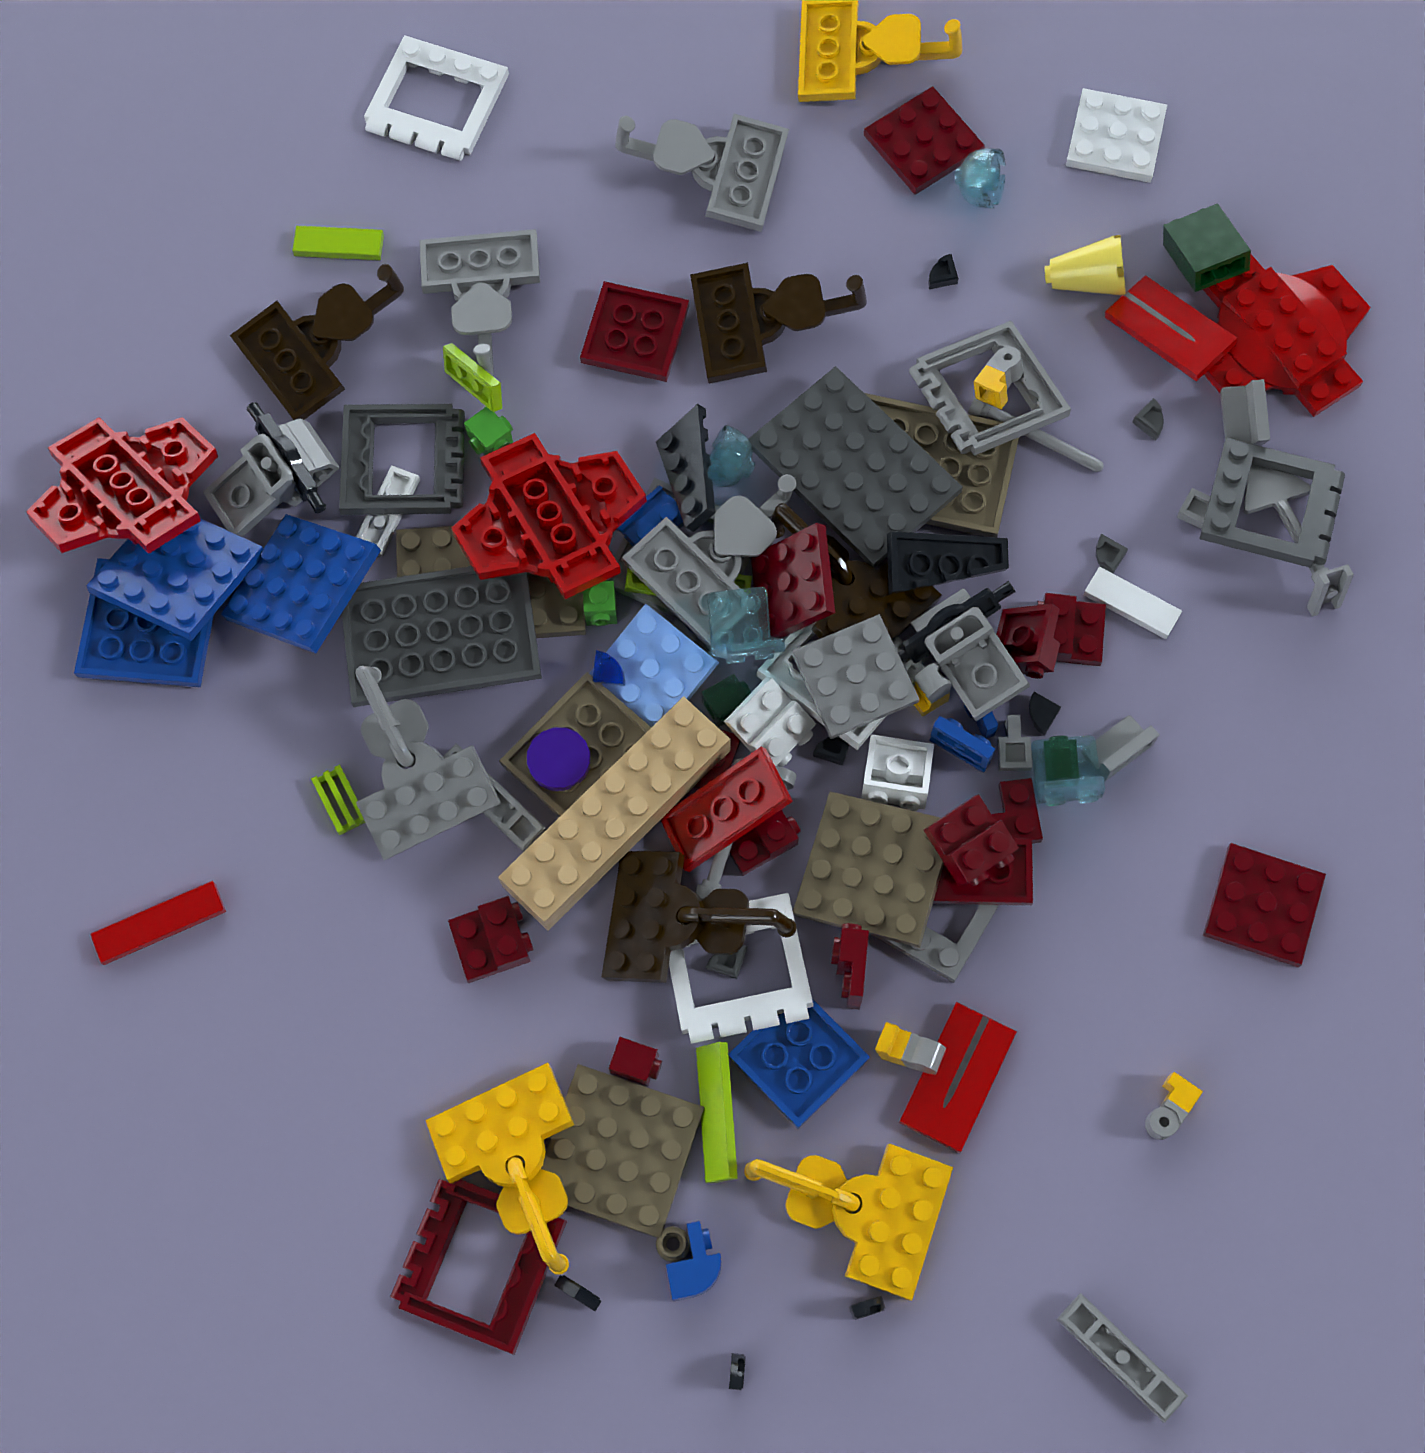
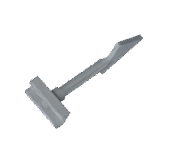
M1251 464L1246 485L1244 513L1250 514L1274 507L1294 543L1298 544L1302 526L1288 501L1309 495L1311 485L1295 475ZM1313 563L1309 569L1315 585L1307 605L1312 617L1319 614L1322 604L1331 602L1335 609L1340 608L1354 575L1348 564L1329 570L1324 565Z

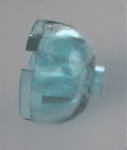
M985 148L971 152L964 159L961 167L956 169L955 184L959 185L961 195L971 205L994 209V205L1000 203L1006 176L1000 175V165L1006 166L1004 153L1001 149Z
M725 425L711 446L713 447L710 454L711 466L708 469V478L712 479L713 486L719 488H728L736 485L742 477L748 479L755 467V462L751 461L753 455L751 442L738 429Z

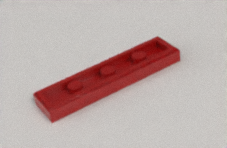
M211 881L95 931L90 935L100 963L106 965L226 912L216 884Z

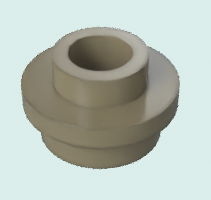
M671 1226L663 1229L660 1238L657 1237L656 1239L658 1254L669 1262L682 1260L690 1250L689 1236L679 1227ZM671 1238H676L680 1242V1246L676 1251H670L667 1248V1242Z

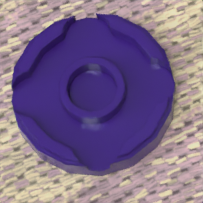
M553 727L542 731L532 740L527 750V766L531 776L541 787L551 791L571 789L572 786L585 779L590 769L591 754L586 741L577 732L568 728Z

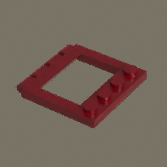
M439 1179L430 1199L431 1203L440 1206L439 1211L436 1212L427 1208L416 1233L427 1239L425 1245L413 1241L403 1264V1268L413 1271L412 1276L409 1278L399 1274L390 1297L401 1301L398 1307L401 1310L515 1355L549 1267L540 1256L532 1232H527L490 1325L427 1300L466 1203L469 1202L499 1214L496 1204L500 1194L461 1179L453 1183ZM559 1217L546 1223L556 1248L567 1223L566 1220Z

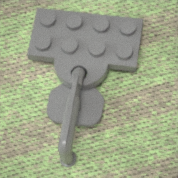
M734 114L727 137L715 136L705 139L696 125L671 119L663 123L657 143L652 144L629 137L630 132L635 128V122L631 117L622 116L619 119L615 143L617 150L628 155L654 161V164L659 169L666 172L684 175L691 171L695 181L701 187L712 192L705 217L762 232L786 143L788 128Z
M536 229L420 240L421 287L423 294L453 291L454 298L457 301L451 308L453 328L461 335L478 334V345L474 347L473 352L477 357L478 365L494 377L492 333L502 332L509 328L512 323L511 303L507 299L511 286L540 283Z
M789 474L781 476L778 480L779 490L759 509L744 496L729 498L715 512L714 531H701L688 538L671 520L665 517L622 557L621 562L711 648L754 607L755 602L734 583L740 572L741 556H760L773 544L776 539L777 530L770 518L778 504H786L790 500L792 492L796 487V480Z
M359 666L356 669V677L374 712L364 719L361 725V733L370 752L375 756L385 759L381 774L384 789L357 801L356 804L383 860L393 857L501 804L473 745L444 759L437 749L424 743L429 725L420 706L410 699H402L388 706L377 684L382 677L380 669L371 666Z

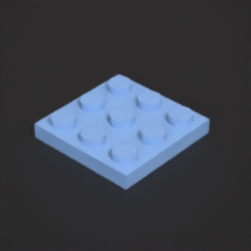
M645 604L589 674L650 727H653L683 696L689 701L719 662L650 606Z

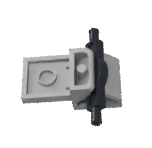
M257 402L250 403L246 410L256 422L255 430L258 435L240 449L243 456L203 491V494L227 531L241 537L248 533L282 502L296 507L300 502L308 501L315 513L323 512L326 509V504L318 495L317 488L340 468L309 422L300 418L278 426L269 413L264 414Z
M1009 581L994 591L985 588L973 597L964 588L912 621L911 624L917 633L902 643L904 649L898 652L903 664L909 660L916 664L932 654L975 721L1030 687L1029 682L986 619L1001 609L1000 601L1016 592Z

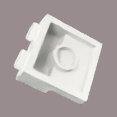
M766 677L724 721L751 753L762 746L767 749L774 765L780 767L785 766L791 760L792 755L790 751L797 744L801 746L812 738L813 732L811 729L816 725L797 701H792L771 677Z
M871 734L861 799L882 804L898 805L900 808L915 812L918 809L925 810L934 744Z

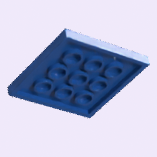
M286 514L262 550V557L251 571L247 573L221 615L227 621L316 654L381 552V549L375 543Z
M201 519L199 523L149 554L139 544L134 545L128 538L86 586L90 594L192 641L246 577L247 573L260 560L263 547Z
M97 558L94 576L109 559ZM90 594L74 674L78 678L201 688L214 615L191 641Z

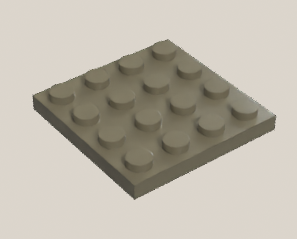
M586 672L499 762L560 817L651 727L592 675ZM553 727L568 728L577 732L586 741L591 754L590 769L585 779L565 791H551L541 787L531 776L527 766V750L532 740L542 731Z
M830 791L793 908L794 916L840 928L845 923L858 924L862 926V930H869V935L920 948L944 866V862L923 829L941 817Z
M578 1064L565 1098L575 1125L551 1136L541 1169L559 1176L568 1197L567 1207L652 1237L660 1238L688 1160L704 1107Z

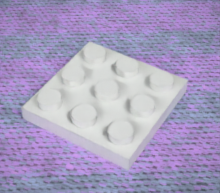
M1083 88L1065 166L1151 183L1167 104Z

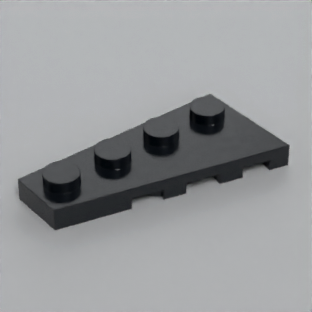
M696 404L656 441L685 528L693 532L715 514L713 481L708 478L711 460L705 448V442L709 440L708 429L703 426V419L707 417L706 408L699 404Z
M890 531L887 534L888 593L891 595L1005 571L1009 568L1008 538Z

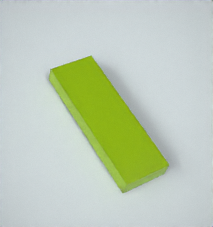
M296 226L292 251L294 256L381 261L384 233L383 230Z
M453 343L443 346L444 371L491 411L501 410V383Z

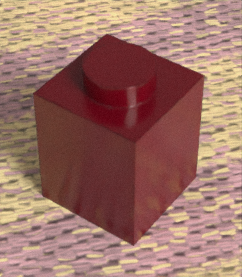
M619 1037L608 1069L612 1075L648 1087L651 1078L655 1080L658 1078L663 1061L658 1059V1049Z

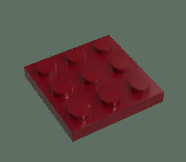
M933 86L864 128L866 139L915 195L983 153L985 148L984 143Z
M604 281L580 355L581 363L667 382L688 313L689 300Z
M815 523L769 546L760 556L751 557L759 642L769 644L835 613L825 525Z
M1230 843L1226 851L1203 936L1299 968L1304 959L1326 874Z

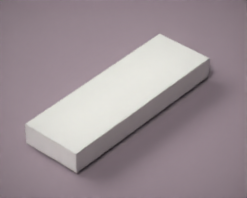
M391 465L377 495H413L420 482V477ZM403 514L366 515L356 537L375 543L381 549L378 556L382 557Z
M1100 566L1083 594L1097 603L1106 604V608L1164 639H1167L1182 613V610Z

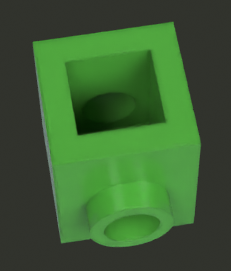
M484 407L464 422L467 435L470 438L469 444L478 455L482 453L487 455L513 443L511 435L513 428L504 416L498 417L495 412L487 407Z
M605 580L583 591L584 615L587 626L618 624L614 581Z

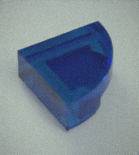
M596 650L592 682L625 686V674L619 662L609 654Z

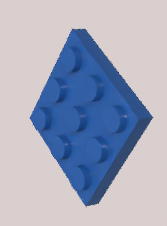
M813 998L814 1007L807 1008L809 1019L786 1024L784 1013L778 1014L780 1025L755 1031L752 1030L728 1053L729 1058L797 1129L870 1059V1056Z

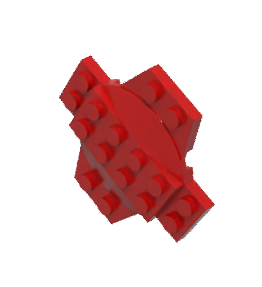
M1251 254L1249 271L1203 289L1219 308L1217 324L1237 337V344L1204 374L1219 393L1224 387L1246 386L1252 380L1264 379L1265 392L1275 388L1283 390L1284 395H1295L1309 413L1315 417L1358 389L1363 383L1360 376L1344 358L1347 355V340L1371 307L1333 265L1295 275L1277 273L1272 267L1265 270Z
M98 417L48 447L51 456L62 466L59 471L62 477L60 485L58 487L51 486L26 513L30 521L61 553L105 538H129L134 545L139 544L149 554L201 521L198 512L187 502L189 489L219 456L216 448L183 417L145 429V436L129 437L127 431L114 432Z
M533 433L480 457L481 464L492 481L489 487L487 502L484 505L479 503L451 527L456 541L480 580L528 572L548 577L551 583H555L563 598L567 599L621 573L620 565L608 548L613 532L645 504L647 500L645 492L618 451L582 456L578 458V462L569 463L562 461L559 455L548 454L537 435Z

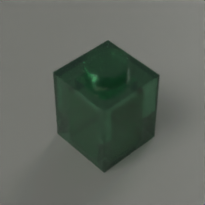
M735 674L701 692L702 703L718 728L725 724L724 721L751 694V690L744 680L739 682Z
M1059 735L1050 737L1049 741H1044L1042 757L1045 786L1077 785L1079 780L1077 740H1069L1068 736Z

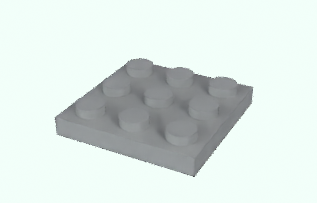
M880 614L792 650V656L830 739L916 704L920 700Z

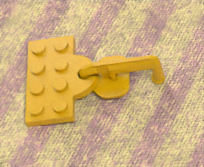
M802 0L798 99L799 102L856 99V75L870 72L881 61L888 65L910 64L918 60L957 58L962 54L963 50L961 24L957 19H951L945 24L944 31L946 34H949V41L921 43V22L913 14H892L875 26L866 21H858V0Z
M547 1062L425 1121L446 1179L453 1183L482 1170L490 1181L498 1186H503L496 1206L504 1227L510 1233L516 1235L531 1231L542 1260L547 1264L552 1273L560 1275L567 1271L569 1261L565 1255L557 1252L546 1223L560 1217L565 1212L568 1205V1197L559 1176L543 1170L541 1167L543 1166L546 1154L544 1139L575 1124L552 1068Z
M890 1143L886 1146L877 1176L864 1174L850 1178L848 1181L838 1163L817 1155L803 1158L798 1164L796 1172L760 1159H755L746 1164L744 1174L750 1181H758L764 1178L790 1188L785 1207L787 1214L792 1220L814 1229L822 1228L835 1221L843 1236L855 1243L844 1277L912 1301L953 1167Z

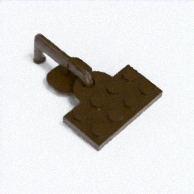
M748 262L690 274L709 384L767 372L763 345L775 341L783 333L785 327L793 331L815 328L821 325L827 316L860 310L867 304L865 287L860 275H852L847 279L846 287L852 292L851 295L823 300L820 281L812 274L787 277L775 291L752 287Z
M382 264L377 270L378 279L386 282L387 285L366 301H363L351 285L341 283L320 296L315 315L302 316L293 321L277 300L230 335L293 420L300 418L305 420L345 390L344 386L330 369L341 352V341H354L368 331L373 325L374 315L404 292L403 284L389 264Z
M780 503L776 506L771 518L777 530L776 539L785 534L783 525L792 534L809 527L788 505ZM827 535L835 613L817 621L811 630L821 639L880 614L892 641H894L912 625V621L935 605L942 597V594L933 586L889 595L888 562L877 570L865 562L849 561L848 551L834 537Z
M628 851L619 860L601 977L609 981L666 983L671 951L683 949L693 943L695 939L709 954L730 955L736 953L743 946L747 925L774 926L777 928L779 935L788 938L795 934L796 924L792 919H789L776 909L749 908L747 896L738 889H715L701 900L691 889L680 885L685 857L680 852Z

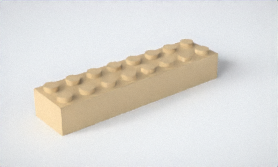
M683 696L498 876L502 887L549 931L730 752V738Z

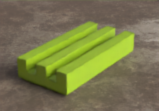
M339 764L334 767V770L330 772L327 770L323 772L322 776H315L311 780L338 834L342 835L364 824L365 821L356 804L358 799ZM338 776L359 816L355 820H353L333 780ZM326 782L347 821V824L343 826L322 786Z

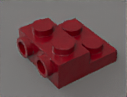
M1045 593L1043 601H1037V605L1053 603L1060 609L1053 636L1060 643L1056 662L1101 666L1106 604L1076 601L1077 596Z
M1053 603L1002 609L996 635L1023 675L1025 674L1030 678L1041 679L1044 673L1054 672L1060 643L1053 636L1060 609Z
M979 794L974 795L923 829L958 886L969 882L972 886L981 883L989 877L988 869L994 865L999 869L1015 859L1011 853L1019 849L1002 820L995 821Z
M780 810L734 841L729 854L742 876L797 846L799 841L797 834L801 830L793 816L786 818L783 811Z
M509 896L477 906L478 910L448 920L468 983L531 962L528 952L534 949L528 932L521 933L518 922L524 919L518 901L511 903Z
M852 923L842 924L840 937H834L831 964L837 965L836 975H844L841 998L847 999V1008L860 1010L864 993L869 930H862L861 925Z

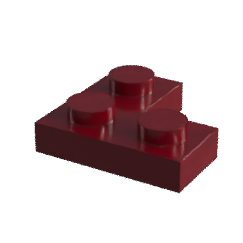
M1032 778L1001 781L999 783L1003 813L992 814L995 821L1002 820L1012 838H1032V844L1041 843L1043 836Z

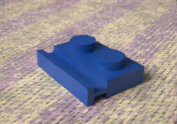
M660 485L646 496L647 502L616 529L624 535V538L633 547L665 517L671 520L679 529L684 526L677 502L670 495H667Z
M939 716L934 723L930 735L931 738L929 739L932 743L983 773L989 766L996 749L991 746V742L985 737L978 734L974 736L965 731L958 721L952 718L945 719L942 716Z

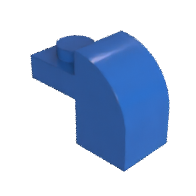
M700 1221L687 1223L693 1259L666 1264L673 1302L698 1297L706 1293L713 1287L720 1275L721 1254L707 1256L706 1250L712 1249L709 1228H701Z

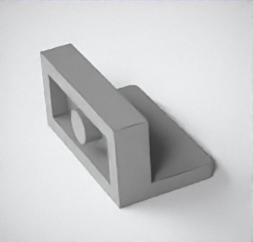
M1264 379L1252 380L1246 386L1222 388L1220 394L1225 439L1230 438L1258 446L1270 440Z
M1128 715L1084 748L1082 755L1106 782L1153 746L1160 734L1152 725L1143 730L1134 718Z

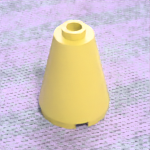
M1113 235L1051 258L1050 265L1044 266L1046 284L1052 283V289L1110 295L1126 294L1121 235Z

